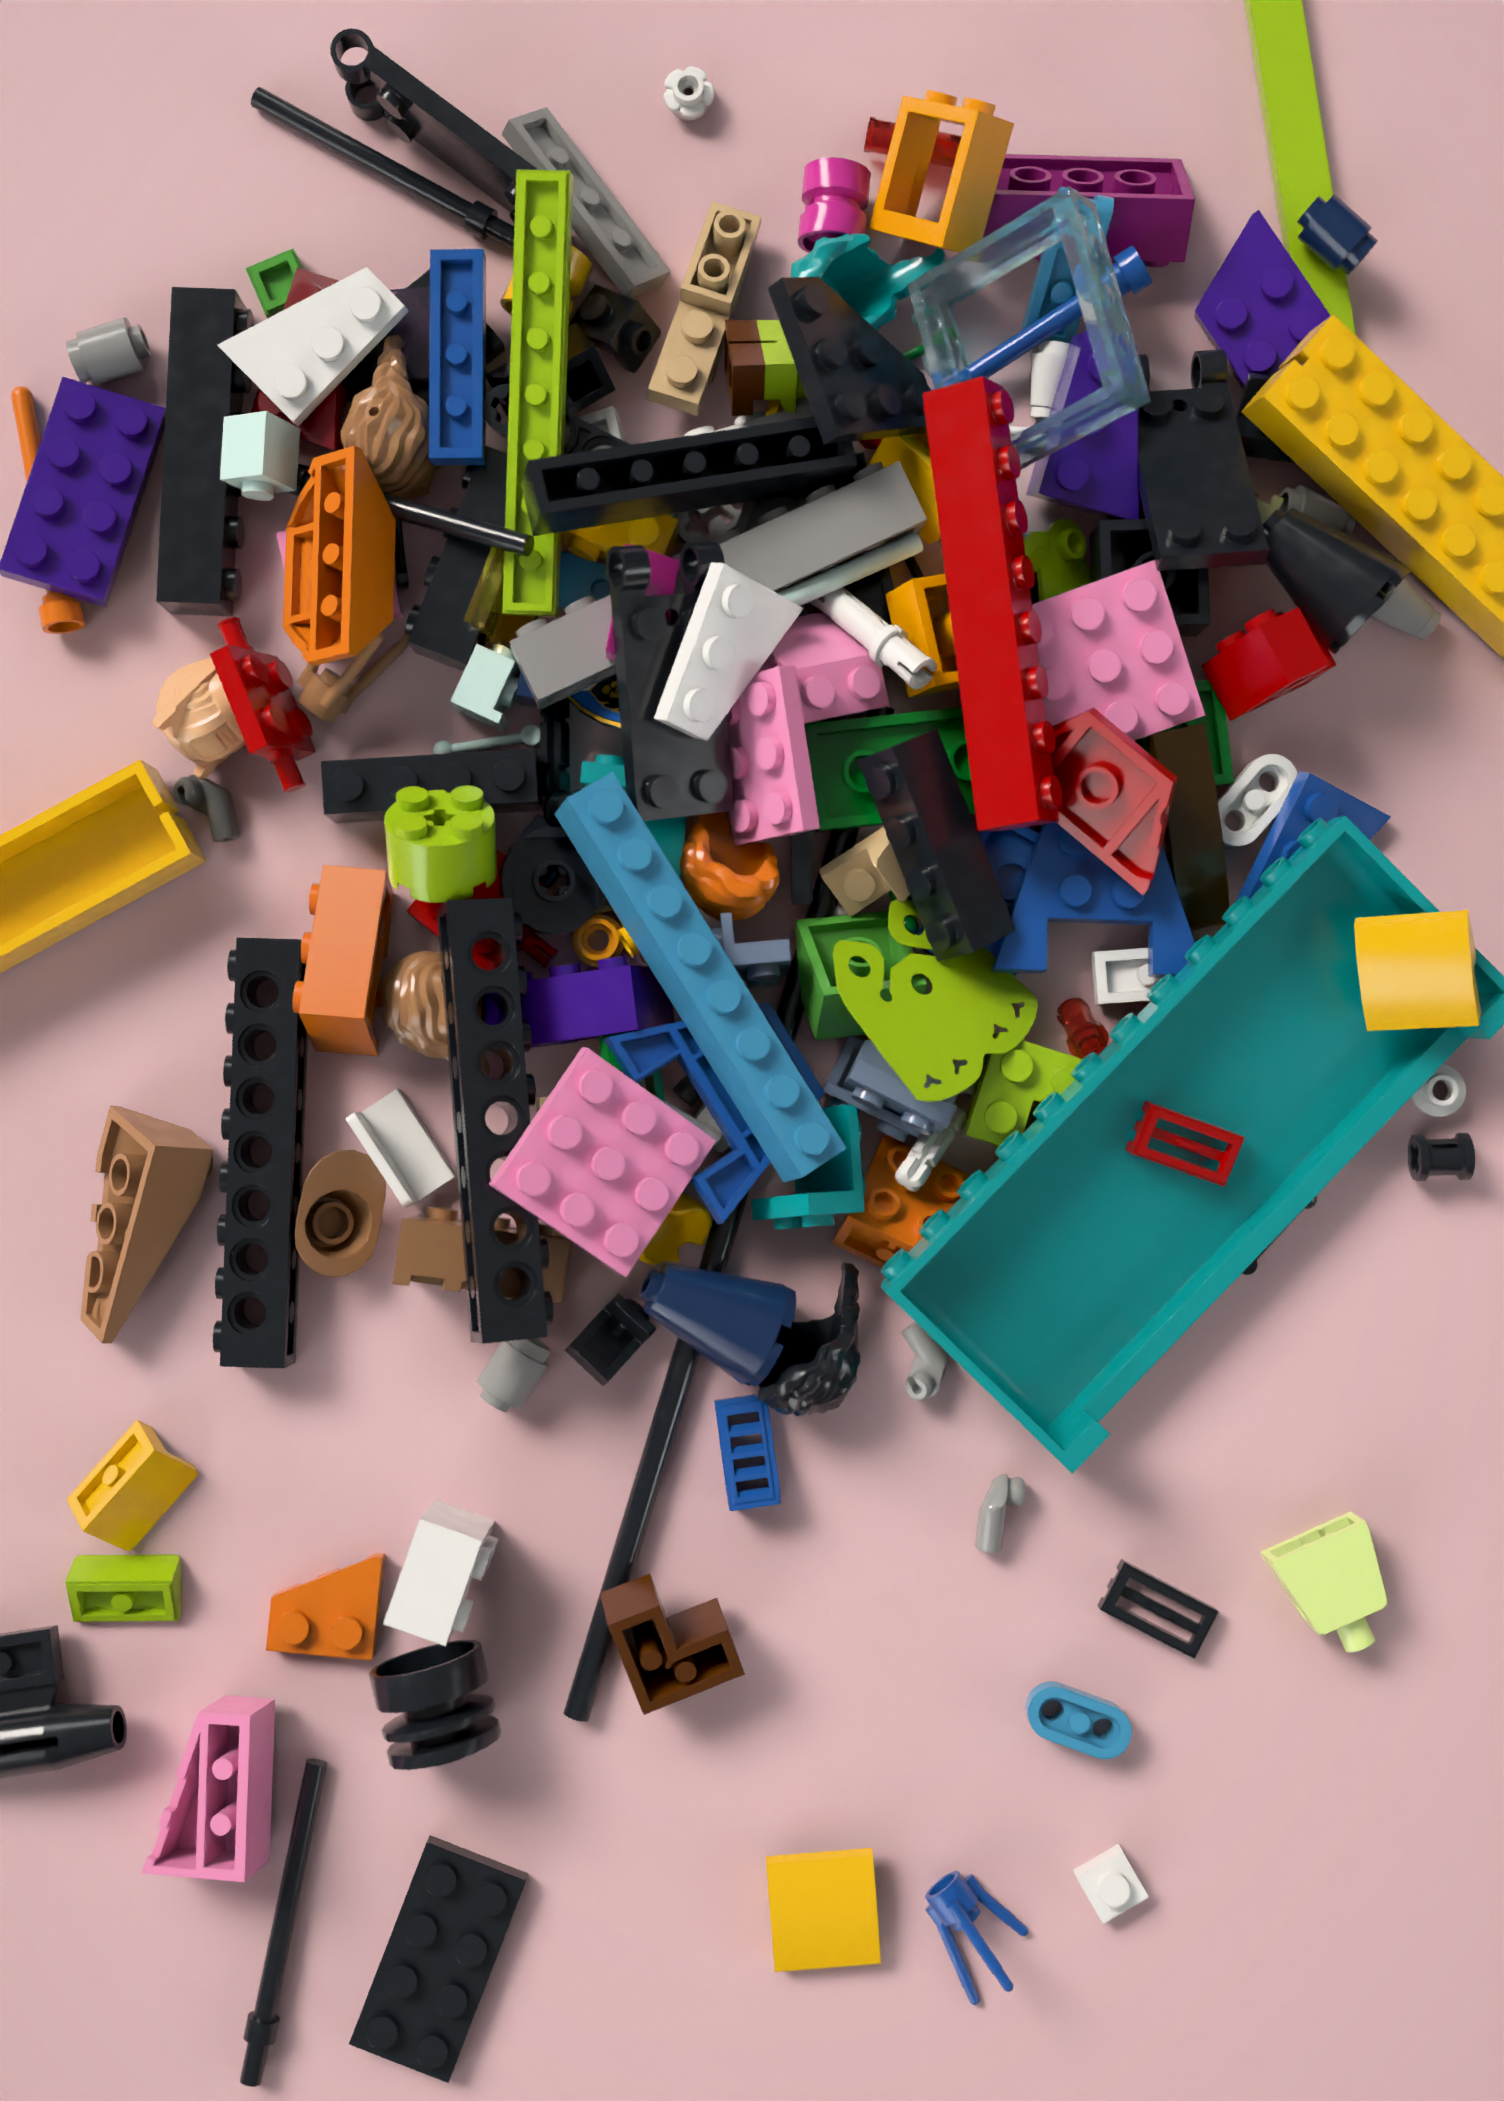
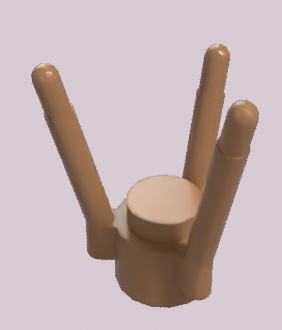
M381 633L356 655L341 676L328 668H325L321 675L317 673L319 665L313 666L307 663L306 668L296 681L304 688L297 699L298 702L317 717L333 724L341 712L346 714L354 700L409 646L407 642L409 635L405 634L353 685L350 683L383 641Z

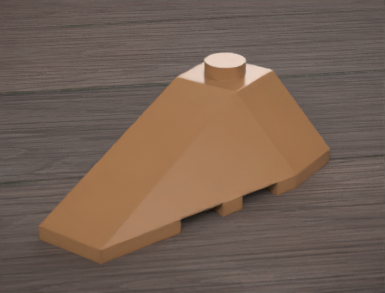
M111 1105L97 1153L95 1171L105 1173L102 1204H92L90 1221L96 1222L98 1247L97 1251L90 1252L86 1258L80 1317L83 1324L101 1343H112L199 1202L205 1180L209 1178L212 1172V1155L214 1151L212 1147L188 1128L121 1106Z

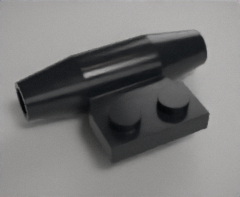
M58 1625L0 1633V1778L60 1770L121 1750L125 1745L127 1724L121 1706L55 1703L61 1682L64 1679Z

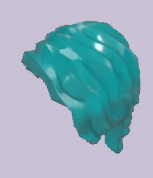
M845 234L831 239L822 237L816 241L813 250L809 254L792 263L791 277H820L878 331L882 326L896 318L898 300L911 296L916 286L926 284L931 274L943 270L947 257L943 249H936L932 255L914 257L911 260L899 261L895 265H891L880 259L875 250L867 248L871 243L869 235Z

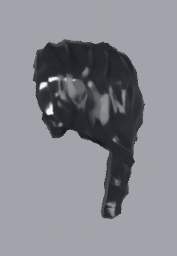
M843 1262L842 1279L834 1307L835 1313L832 1316L820 1320L811 1319L808 1322L793 1321L791 1329L781 1325L776 1342L784 1345L770 1373L756 1386L757 1398L784 1415L793 1413L795 1416H804L813 1413L823 1414L828 1410L838 1408L857 1379V1369L860 1364L857 1322L860 1313L859 1303L857 1302L860 1297L858 1286L859 1270L851 1263Z

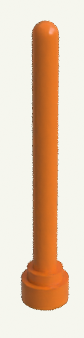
M18 386L13 389L11 400L27 482L41 439L33 395L28 388ZM46 590L47 594L42 597L43 605L38 608L44 632L65 634L81 630L85 627L83 608L79 601H76L73 597Z

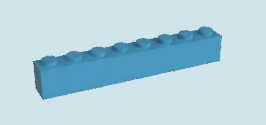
M611 772L567 797L554 815L783 1183L806 1176L845 1150L846 1146L615 774Z

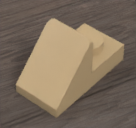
M884 826L819 869L822 879L850 917L890 890L900 903L906 900L910 894L893 848L886 836Z

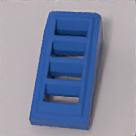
M756 1394L714 1400L729 1511L781 1504V1491L768 1405L757 1398ZM757 1411L759 1413L760 1421L736 1425L728 1424L727 1416ZM760 1433L762 1435V1443L734 1447L731 1445L732 1437ZM765 1456V1465L735 1469L734 1460ZM768 1478L769 1487L738 1491L737 1482Z

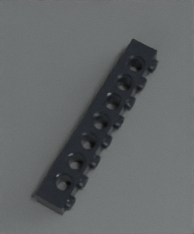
M512 898L447 900L437 908L470 1340L473 1343L487 1344L548 1337L547 1324H552L554 1307L552 1296L549 1291H544L542 1270L548 1269L549 1266L547 1240L544 1236L540 1237L537 1217L489 1185L491 1182L490 1168L497 1159L506 1160L529 1126V1106H534L536 1101L535 1080L532 1074H526L525 1052H529L531 1049V1028L528 1020H522L520 998H525L527 994V976L524 966H518L516 945H520L523 938L522 918L519 912H513ZM475 944L486 945L493 951L495 965L492 970H484L474 962L472 951ZM481 997L489 998L497 1004L499 1019L495 1025L483 1022L478 1016L477 1003ZM486 1051L495 1052L503 1061L504 1070L498 1080L489 1078L482 1070L481 1059ZM491 1105L501 1107L507 1114L508 1125L501 1135L492 1132L486 1124V1112ZM504 1213L514 1219L517 1227L514 1239L508 1244L501 1243L494 1232L496 1220ZM511 1268L520 1276L521 1287L518 1294L508 1300L499 1290V1279L505 1270Z
M236 937V950H230L228 955V978L230 981L235 982L234 1003H228L225 1014L226 1031L228 1034H233L232 1055L226 1056L223 1066L224 1085L231 1087L230 1108H225L222 1113L221 1134L223 1140H229L228 1161L221 1163L219 1171V1188L221 1193H226V1214L219 1216L217 1224V1242L219 1246H224V1267L217 1269L215 1277V1296L217 1299H222V1320L216 1321L213 1330V1349L215 1353H220L221 1367L286 1368L296 1362L300 1255L296 1249L295 1217L302 1195L308 1033L299 1014L293 1011L294 986L297 981H304L306 964H303L301 961V939ZM273 979L278 987V997L271 1006L263 1008L256 998L257 988L263 981ZM269 1031L276 1040V1050L269 1059L262 1061L254 1051V1043L261 1033ZM262 1084L268 1085L274 1094L273 1106L264 1114L258 1112L252 1103L253 1092ZM258 1137L265 1138L272 1147V1157L263 1167L254 1163L250 1156V1147ZM255 1190L264 1192L270 1201V1210L263 1219L254 1217L248 1208L249 1197ZM253 1243L261 1245L268 1255L267 1266L262 1272L251 1269L246 1261V1252ZM249 1297L259 1299L265 1306L266 1317L261 1325L251 1323L244 1314V1305Z

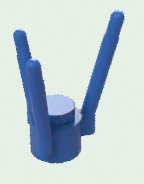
M953 1871L945 1875L926 1893L925 1899L930 1905L925 1910L938 1928L970 2003L977 2005L980 1998L950 1929V1925L956 1932L964 1931L1006 1992H1011L1013 1990V1983L972 1923L980 1914L976 1904L979 1901L1021 1936L1028 1934V1928L987 1893L973 1874L968 1875L965 1879L959 1871Z

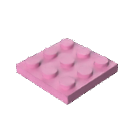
M1155 560L1032 604V610L1037 613L1042 629V637L1040 643H1037L1039 665L1044 668L1048 679L1049 691L1048 696L1044 698L1046 720L1052 726L1091 708H1095L1135 741L1205 715L1160 571L1156 569Z
M582 1047L489 1185L616 1273L627 1277L716 1140L592 1050Z

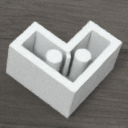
M435 1500L419 1519L383 1624L446 1646L454 1630L463 1633L474 1605L473 1600L465 1598L473 1578L479 1581L482 1580L486 1569L488 1570L499 1540L490 1536L495 1520Z

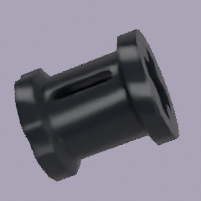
M1457 1133L1454 1138L1426 1139L1422 1135H1411L1408 1143V1166L1412 1179L1426 1181L1428 1176L1456 1175L1459 1180L1471 1179L1475 1170V1149L1471 1136L1468 1133Z

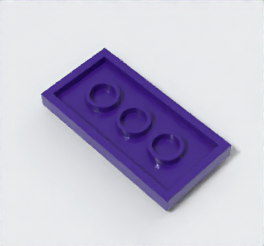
M62 376L0 561V574L2 577L107 607L165 429L166 408Z

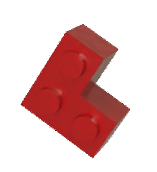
M1299 607L1284 614L1282 611L1276 613L1272 608L1254 617L1244 624L1248 632L1247 634L1243 629L1218 642L1215 647L1219 653L1201 665L1230 722L1307 685L1337 666L1328 648L1305 619Z

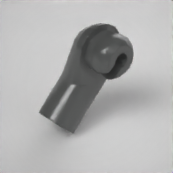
M195 775L181 777L176 781L173 789L175 799L179 804L183 806L188 805L208 816L213 842H227L240 837L232 798L226 788L208 778L200 780Z

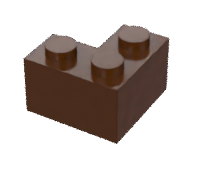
M650 1573L600 1593L608 1628L643 1715L745 1675L717 1598L667 1617Z

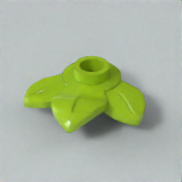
M1069 519L1056 520L1050 523L1046 530L1030 532L1024 537L1025 554L1032 562L1034 573H1037L1039 601L1091 583V571L1085 561L1086 540L1080 528Z

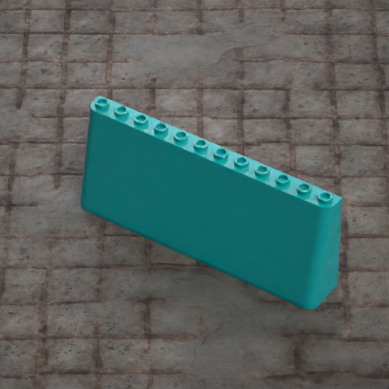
M1345 815L1335 817L1328 822L1320 817L1311 823L1297 838V841L1301 844L1297 851L1288 860L1284 856L1280 857L1263 872L1259 880L1264 885L1250 899L1245 895L1227 909L1222 916L1226 924L1212 938L1208 934L1203 936L1187 951L1184 958L1188 963L1175 977L1167 974L1160 979L1146 995L1151 1002L1137 1016L1129 1013L1121 1019L1109 1033V1037L1113 1041L1099 1055L1095 1052L1090 1053L1073 1069L1071 1076L1075 1080L1061 1095L1057 1091L1048 1095L1033 1112L1037 1120L1023 1134L1017 1130L1008 1136L995 1151L999 1159L985 1173L977 1170L968 1177L957 1191L961 1198L947 1213L942 1209L935 1212L919 1230L923 1238L909 1252L905 1249L899 1250L881 1269V1273L885 1276L881 1284L883 1291L1072 1474L1110 1436V1433L1098 1422L1467 1038L1491 1039L1504 1025V976L1475 948L1476 960L1474 971L1481 1008L1479 1026L1367 1031L1357 967L1355 919L1440 911ZM1145 1100L1245 1137L1225 1187L1133 1155L1125 1150L1128 1141H1134L1137 1132L1133 1130L1136 1121H1142L1145 1112L1141 1109ZM1158 1118L1155 1126L1225 1151L1228 1145L1227 1142ZM1152 1137L1147 1145L1153 1149L1217 1171L1220 1164L1219 1161Z

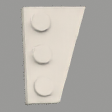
M365 267L218 344V346L293 423L299 426L409 311Z
M711 562L654 719L695 739L708 741L804 608L725 563Z

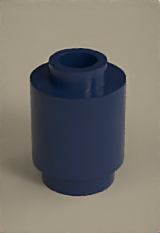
M1335 194L1327 202L1318 196L1297 221L1304 228L1297 238L1332 270L1335 271L1339 267L1347 275L1358 266L1378 242L1369 233L1372 227Z

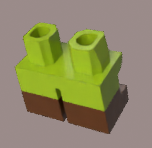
M725 320L724 372L732 416L753 415L754 400H780L781 406L785 411L795 414L796 398H807L779 320Z

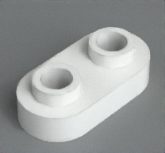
M1267 754L1251 761L1236 777L1234 783L1230 784L1217 799L1224 847L1236 848L1253 842L1276 817L1297 776V770L1290 760L1278 754ZM1262 774H1268L1273 779L1274 785L1270 792H1266L1260 787L1259 778ZM1229 812L1236 814L1239 818L1240 824L1236 831L1228 829L1225 825V817Z

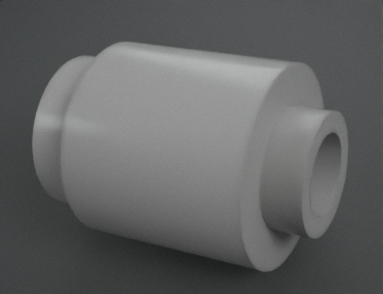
M126 317L76 333V339L66 342L72 366L79 380L83 383L93 380L98 385L145 370L144 358L151 356L150 346L142 327L139 324L131 326Z
M536 1338L500 1342L477 1379V1383L483 1388L480 1397L491 1406L503 1412H507L510 1406L522 1409L549 1366L546 1359L551 1350Z

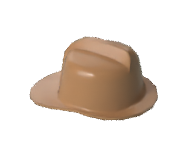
M356 1150L335 1151L321 1158L309 1171L295 1217V1242L302 1261L315 1273L328 1277L348 1276L361 1269L373 1254L386 1198V1180L369 1155Z

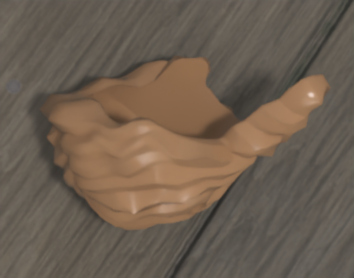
M399 335L387 337L384 341L383 353L377 359V368L373 374L372 387L354 395L351 408L340 431V439L343 448L355 445L362 449L383 493L411 500L429 494L434 473L442 465L432 466L429 459V407L426 401L413 393L408 382L406 357L401 352L404 343Z
M433 951L411 953L400 960L379 983L382 999L385 1004V1011L382 1016L383 1021L387 1027L395 1031L399 1043L429 1058H445L449 1061L440 954ZM481 997L477 1003V1013L480 1019L486 1023L484 1000ZM485 1052L481 1059V1067L483 1072L489 1077L490 1066L486 1061L487 1052Z

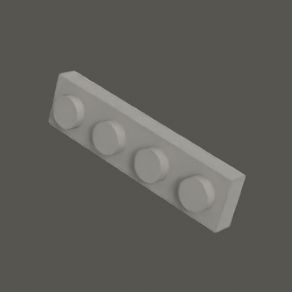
M545 107L509 119L502 132V136L514 152L538 170H570L573 174L572 228L622 295L632 298L663 285L671 272L549 109Z

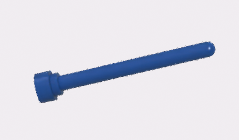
M1133 245L1113 257L1115 263L1106 268L1108 271L1107 275L932 390L981 376L989 378L1114 295L1120 293L1123 297L1130 291L1133 295H1136L1153 284L1147 268Z

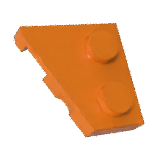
M375 1553L368 1556L365 1560L342 1569H334L306 1583H299L276 1592L271 1597L266 1651L372 1660L376 1654L385 1553Z

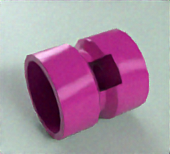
M829 157L816 159L804 167L801 201L805 205V212L800 215L798 245L802 250L810 253L816 241L822 237L831 239L845 234H866L867 216L863 210L868 207L871 172L866 166L846 158Z

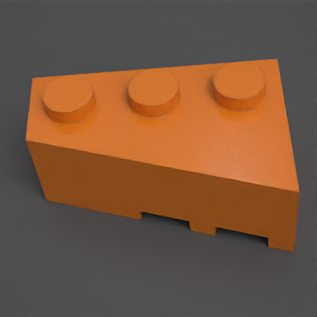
M323 865L320 884L313 883L311 886L309 911L311 915H314L312 932H304L302 938L301 961L303 964H306L304 981H297L294 986L293 1011L299 1014L316 1051L378 1056L380 1040L375 1039L372 1026L375 1006L383 1007V999L378 986L382 960L387 958L393 901V890L387 870Z

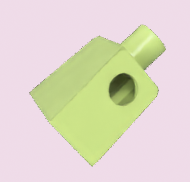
M1348 1512L1260 1552L1263 1560L1302 1619L1318 1635H1325L1336 1630L1346 1652L1363 1650L1375 1642V1637L1366 1616L1384 1609L1387 1606L1388 1600L1370 1530L1365 1520L1352 1512Z

